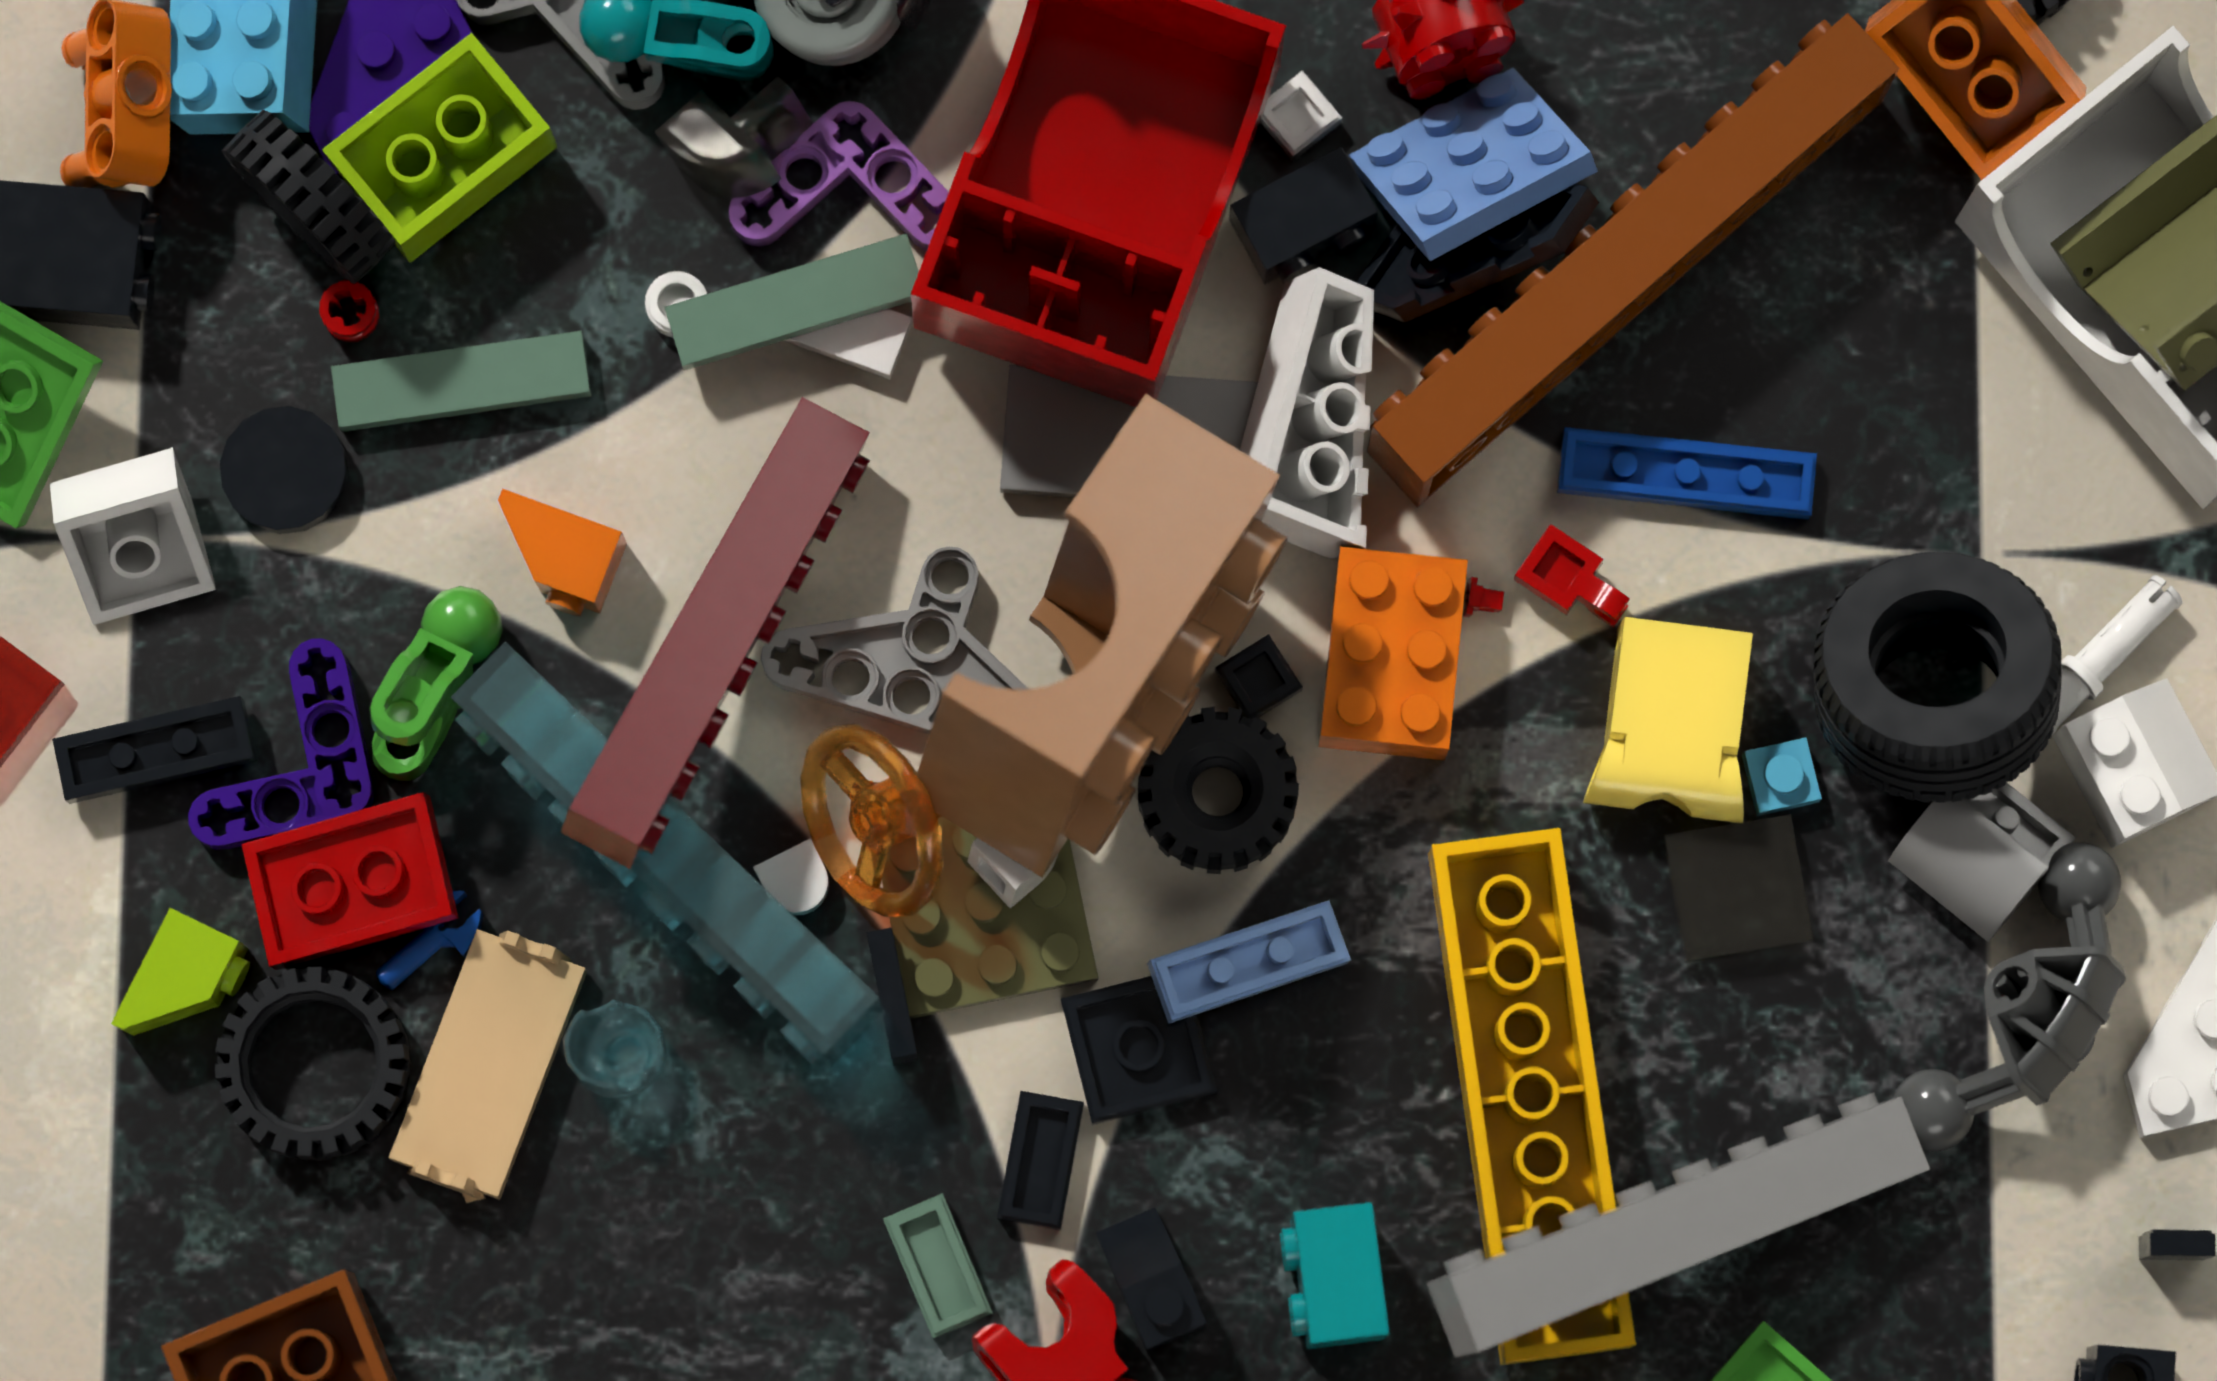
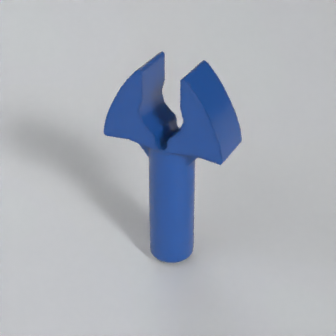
M453 891L456 905L467 897L464 891ZM478 909L459 928H446L441 931L445 922L424 928L376 971L378 981L385 988L394 990L440 948H457L460 954L466 958L476 930H481L483 912Z

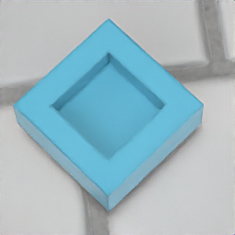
M1807 737L1743 752L1742 759L1757 816L1819 803L1822 799Z

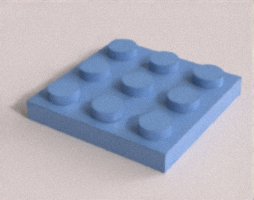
M1514 68L1502 74L1492 75L1484 79L1472 90L1447 103L1431 107L1423 116L1393 132L1375 137L1368 145L1349 154L1358 177L1429 261L1598 172L1591 151Z

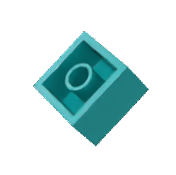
M1372 1202L1293 1212L1290 1219L1291 1228L1281 1229V1233H1279L1284 1272L1296 1271L1299 1293L1290 1294V1298H1288L1292 1337L1304 1335L1306 1350L1384 1340L1389 1335Z

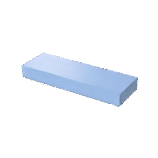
M1328 900L1151 959L1147 965L1168 1024L1345 965L1351 959L1332 906Z

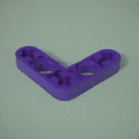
M323 638L309 639L302 642L293 651L289 660V675L308 768L211 789L200 794L190 807L188 824L193 835L205 846L215 850L241 847L243 843L372 807L375 800V787L350 665L345 654L333 642ZM321 653L327 662H336V669H331L326 673L328 690L332 696L338 695L343 691L344 700H323L308 708V698H321L318 684L312 676H303V669L312 666V655ZM329 713L341 714L349 722L347 739L336 747H324L316 741L314 736V728L317 721ZM356 752V762L347 761L343 763L348 780L353 785H361V792L352 795V806L343 808L337 799H328V792L338 787L335 768L330 764L321 770L320 760H342ZM287 788L294 791L299 798L297 815L285 823L270 821L264 809L267 797L277 789ZM252 795L251 810L259 824L258 829L249 831L250 822L246 818L226 823V834L218 836L211 827H203V819H207L213 814V805L220 803L229 813L244 811L247 808L242 801V797Z

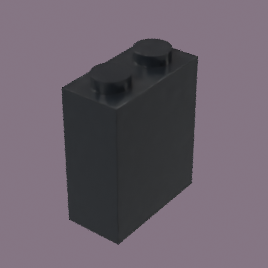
M0 180V301L34 321L140 330L142 312H150L154 300V277L152 274L146 273L149 250L157 251L160 245L162 232L160 213H154L153 205L142 192Z

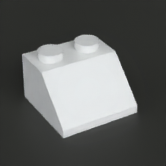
M173 448L50 483L53 523L93 625L216 590L192 498Z
M2167 678L2122 695L2065 723L2052 735L2111 849L2217 797V771Z

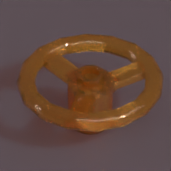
M856 723L827 727L808 746L800 775L802 810L813 844L833 879L859 905L887 918L915 915L935 897L940 882L944 858L942 830L938 819L942 816L935 812L930 794L917 776V772L911 762L885 736ZM852 749L869 757L889 778L878 783L867 780L841 750ZM827 774L851 799L849 824L856 838L862 842L857 867L853 864L838 839L828 810L825 780ZM916 836L918 865L913 883L904 891L890 892L880 887L889 848Z

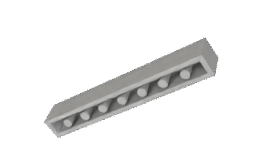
M1874 1092L1838 1105L1842 1117L1824 1125L1820 1114L1783 1127L1787 1139L1774 1145L1768 1146L1765 1137L1761 1136L1727 1150L1731 1162L1712 1169L1709 1159L1706 1158L1674 1170L1672 1175L1676 1184L1656 1191L1651 1180L1615 1194L1619 1206L1599 1214L1596 1203L1561 1215L1558 1218L1563 1229L1543 1237L1539 1226H1535L1501 1239L1505 1252L1485 1259L1480 1248L1444 1262L1448 1274L1427 1282L1455 1358L1483 1351L1930 1170L1902 1096L1878 1103Z

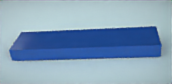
M1564 427L1557 493L1809 520L1812 514L1817 453Z

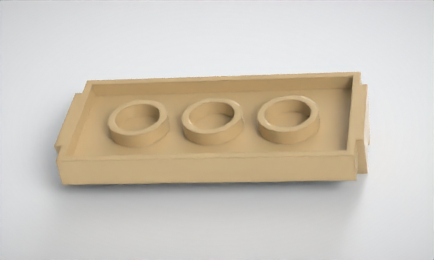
M477 929L389 1159L409 1167L407 1174L479 1200L481 1193L500 1200L587 974L586 968L571 963V959L553 946L528 940L511 931H505L500 933L499 936H495Z

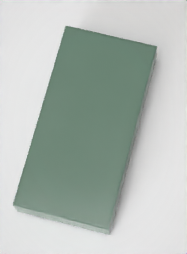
M943 1193L883 1218L933 1340L993 1314Z

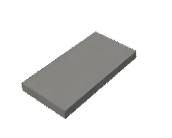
M1009 365L1000 493L1075 498L1136 407L1019 365ZM1166 376L1157 401L1240 450L1258 382Z

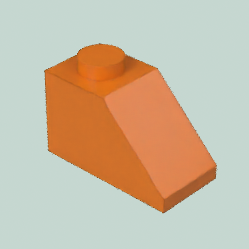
M502 488L498 502L536 585L541 593L548 595L545 603L559 611L580 617L584 608L600 614L627 546L623 533Z

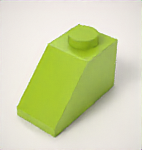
M170 908L111 1024L135 1036L220 1006L225 994L233 997L243 984L250 967V962L244 959L249 948L240 941Z

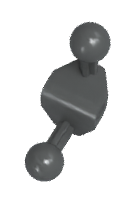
M2084 842L2069 843L2060 847L2051 857L2049 869L2038 883L2039 895L2047 910L2056 918L2067 922L2071 947L2029 950L2000 962L1991 970L1986 978L1984 996L1988 1019L2005 1063L1962 1080L1944 1070H1921L1907 1077L1897 1088L1893 1099L1902 1096L1923 1151L1939 1152L1956 1146L1969 1133L1974 1121V1115L2024 1096L2028 1097L2037 1106L2048 1102L2050 1094L2070 1072L2076 1070L2080 1064L2079 1062L2091 1051L2095 1035L2100 1026L2106 1024L2110 1016L2109 1010L2117 991L2126 980L2124 967L2112 956L2105 916L2118 901L2121 891V876L2113 858L2102 848Z

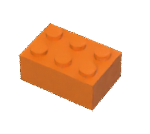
M1892 0L1868 19L1865 32L1899 67L1896 74L1981 180L2086 95L2087 87L2017 0Z
M1340 546L1336 568L1318 747L1445 761L1450 747L1468 560Z

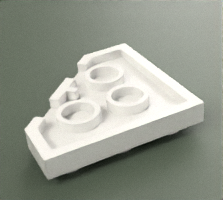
M2217 920L2213 922L2201 943L2200 949L2185 974L2180 978L2158 1015L2154 1027L2123 1075L2140 1138L2217 1120Z

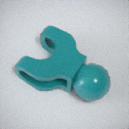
M585 0L579 14V32L585 46L597 57L610 62H629L644 54L647 61L668 64L701 74L747 81L755 80L764 75L774 58V46L767 23L758 13L746 8L700 0ZM735 35H747L755 40L752 47L742 54H735L726 49L729 39Z

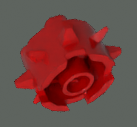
M1377 0L1372 8V14L1379 33L1363 42L1362 49L1383 48L1374 63L1376 69L1382 70L1393 67L1399 83L1407 88L1410 98L1420 100L1431 97L1440 92L1445 85L1464 78H1468V81L1471 83H1479L1503 70L1504 66L1500 58L1508 52L1515 42V30L1508 12L1523 4L1524 0Z

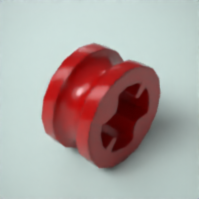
M345 280L332 284L323 293L319 302V314L327 330L335 338L345 342H358L367 338L375 330L379 321V307L369 289L358 282L352 284ZM346 297H353L357 306L366 305L365 314L357 313L356 316L359 322L351 326H346L341 317H333L334 308L341 310L342 306L339 301Z

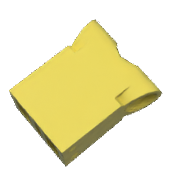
M1624 617L1617 628L1604 747L1589 782L1583 803L1634 810L1646 802L1663 799L1678 806L1691 817L1743 823V792L1737 753L1740 742L1753 633Z

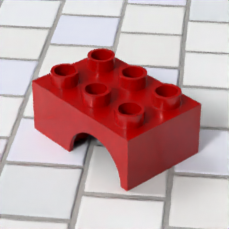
M1028 0L1008 65L990 112L969 153L965 151L963 153L911 291L914 328L1134 407L1138 406L1145 394L1157 400L1280 68L1286 25L1216 0Z

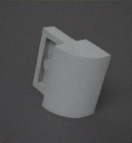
M2006 782L2005 786L1999 789H1992V792L1986 795H1978L1977 798H1964L1961 801H1945V803L1933 801L1896 847L1888 862L1989 942L2023 904L2048 871L2053 854L2060 847L2073 843L2076 837Z

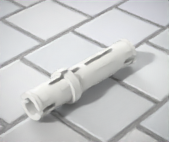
M2153 575L2148 580V583L2075 657L2067 655L2061 661V695L2058 719L2054 726L2053 734L2086 699L2094 700L2104 689L2102 682L2175 609H2178L2183 604L2181 596L2172 586L2165 592L2161 589L2166 584L2163 578Z

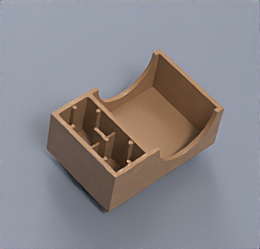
M1145 394L1066 510L1064 517L1069 520L1044 596L1029 618L1031 623L1039 627L1058 646L1065 656L1073 675L1057 683L1039 688L1004 689L978 683L956 672L942 693L910 797L1040 877L1044 876L1068 839L1096 855L1112 834L1132 800L1136 788L1131 784L1151 750L1162 755L1168 748L1201 692V689L1196 685L1215 653L1223 657L1230 653L1264 596L1265 592L1260 587L1275 565L1288 540L1287 536L1262 522L1280 474Z

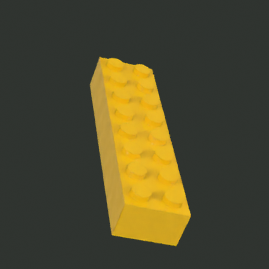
M1560 828L1433 844L1428 853L1485 1259L1505 1252L1501 1239L1523 1230L1539 1226L1543 1237L1563 1229L1558 1217L1573 1210L1596 1203L1600 1214L1616 1207ZM1626 1292L1498 1344L1500 1365L1631 1348L1636 1345L1629 1293Z

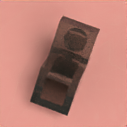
M776 77L731 118L701 90L658 128L655 133L675 164L700 188L712 195L723 198H741L760 193L781 180L771 161L783 150L791 147L813 122L794 91L783 80Z

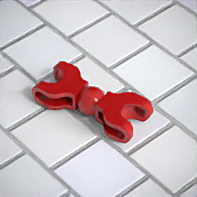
M1062 1259L1053 1265L1048 1271L1045 1282L1048 1295L1055 1302L1064 1319L1063 1337L1060 1341L1048 1347L1028 1346L1013 1335L1004 1325L996 1323L985 1325L972 1335V1345L975 1354L996 1381H1135L1122 1377L1129 1368L1115 1352L1114 1337L1117 1329V1320L1114 1304L1086 1272L1070 1260Z

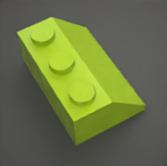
M471 32L328 144L322 151L344 181L354 190V193L369 206L370 211L389 230L396 242L395 246L411 263L558 146L549 125Z

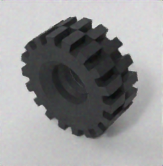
M1215 707L1201 708L1200 714L1190 717L1188 715L1165 752L1159 755L1151 750L1141 768L1140 775H1138L1139 812L1142 814L1144 827L1149 837H1154L1159 844L1158 848L1168 858L1170 855L1181 861V866L1194 870V867L1207 869V874H1221V870L1233 868L1234 872L1247 869L1248 864L1257 859L1261 862L1271 854L1278 842L1281 843L1288 833L1298 800L1299 783H1297L1296 778L1297 768L1293 756L1290 757L1285 749V741L1278 733L1275 735L1267 729L1265 721L1257 716L1253 720L1242 715V710L1229 707L1228 712H1215ZM1213 767H1222L1232 771L1239 778L1243 787V797L1239 806L1231 813L1223 816H1213L1203 812L1196 805L1192 795V787L1196 778L1203 771Z

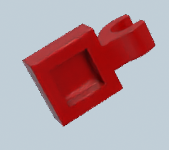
M1552 524L1546 529L1514 576V581L1565 615H1568L1578 600L1596 617L1615 627L1629 606L1627 603L1630 598L1595 576L1603 564V558Z

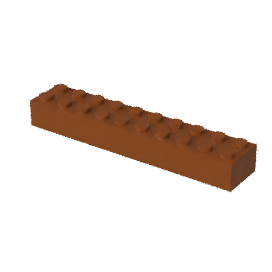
M1848 13L1833 26L1826 19L1817 24L1798 43V47L1801 50L1786 67L1779 60L1771 64L1751 84L1754 91L1739 108L1733 101L1724 105L1706 122L1704 128L1707 132L1692 149L1686 142L1678 145L1659 163L1657 169L1660 173L1646 189H1643L1636 183L1626 190L1611 205L1610 210L1613 214L1600 229L1596 230L1589 224L1580 230L1565 251L1566 255L1558 262L1554 269L1549 272L1542 265L1533 271L1516 288L1515 292L1519 296L1511 303L1507 310L1501 313L1497 307H1493L1468 330L1467 333L1471 337L1461 350L1455 355L1449 348L1440 352L1420 372L1423 379L1415 390L1408 396L1401 389L1396 391L1373 412L1372 416L1376 420L1370 426L1371 435L1367 453L1417 508L1883 102L1899 67Z

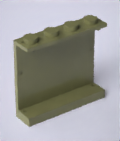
M2217 115L2050 243L2077 286L2184 391L2217 366Z

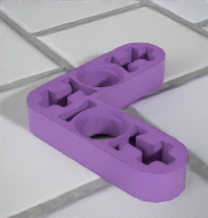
M847 101L830 108L744 185L731 200L729 217L732 229L741 241L756 247L769 245L778 240L850 175L905 234L907 233V236L915 245L927 251L935 229L927 234L921 231L925 226L924 217L913 203L909 206L906 213H902L899 208L912 202L920 192L921 187L926 186L930 191L921 194L922 202L932 213L937 215L942 212L949 192L871 109L862 103ZM843 120L850 125L857 124L859 121L864 123L861 128L862 137L873 151L876 150L880 141L887 145L874 152L864 168H860L857 163L865 160L864 152L854 141L849 139L842 144L837 142L840 137L838 123ZM808 158L820 165L823 173L821 180L816 186L811 189L801 190L789 184L786 174L789 166L794 161ZM892 161L904 164L911 172L910 183L907 187L895 193L883 191L875 182V175L880 166ZM775 180L784 197L795 204L790 209H786L783 200L780 199L768 211L771 221L769 226L763 228L760 224L754 223L747 228L744 225L748 219L744 208L750 203L757 208H762L774 198L773 189L767 185Z

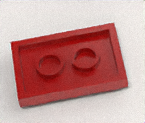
M425 792L241 844L268 965L275 970L459 918L431 797Z

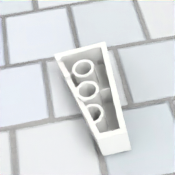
M1319 267L1285 281L1240 451L1280 474L1262 522L1287 536V542L1329 559H1334L1338 557L1340 546L1366 549L1367 525H1361L1362 496L1368 494L1369 469L1363 468L1364 432L1370 430L1371 406L1365 405L1366 373L1372 371L1374 290Z

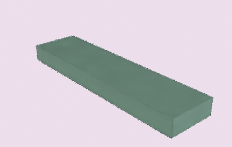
M906 233L664 308L683 370L686 371L911 302V291L919 271Z
M582 330L331 366L338 427L341 432L592 396Z

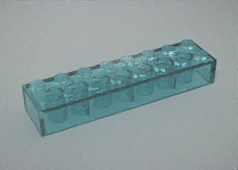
M504 642L451 696V699L462 712L454 721L489 757L498 748L507 757L501 763V766L531 798L536 800L544 792L553 801L547 810L563 826L572 802L608 739L511 646ZM670 798L661 815L670 819V822L653 854L641 849L632 867L629 869L597 851L593 852L600 860L599 862L626 888L636 880L646 889L640 898L645 903V906L667 928L673 932L682 924L693 935L686 942L691 946V950L718 976L726 968L739 978V981L733 987L738 991L737 994L764 1020L772 1012L779 1016L786 1023L780 1030L785 1036L784 1039L810 1064L820 1056L832 1067L883 1014L880 998Z

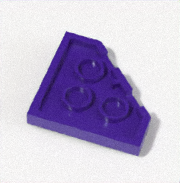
M456 0L348 1L311 101L309 130L325 162L336 171L340 178L341 175L323 153L322 149L471 33Z

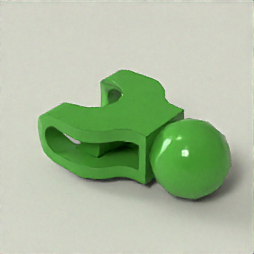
M458 586L441 591L427 605L422 617L421 628L409 647L393 662L373 697L370 708L371 724L375 731L372 740L373 762L378 770L388 778L410 781L420 777L427 770L447 736L460 701L473 678V665L482 662L495 650L503 631L501 615L493 601L480 590ZM391 742L403 746L420 744L416 754L407 759H395L387 749Z

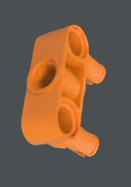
M98 0L90 11L87 28L66 35L62 42L61 49L64 60L71 67L78 68L82 66V69L86 70L84 90L85 150L68 155L63 159L60 166L61 179L66 186L94 188L101 184L109 187H123L128 184L154 187L163 179L170 156V99L172 94L170 81V19L167 12L162 8L122 0ZM125 86L127 87L130 93V98L126 92Z

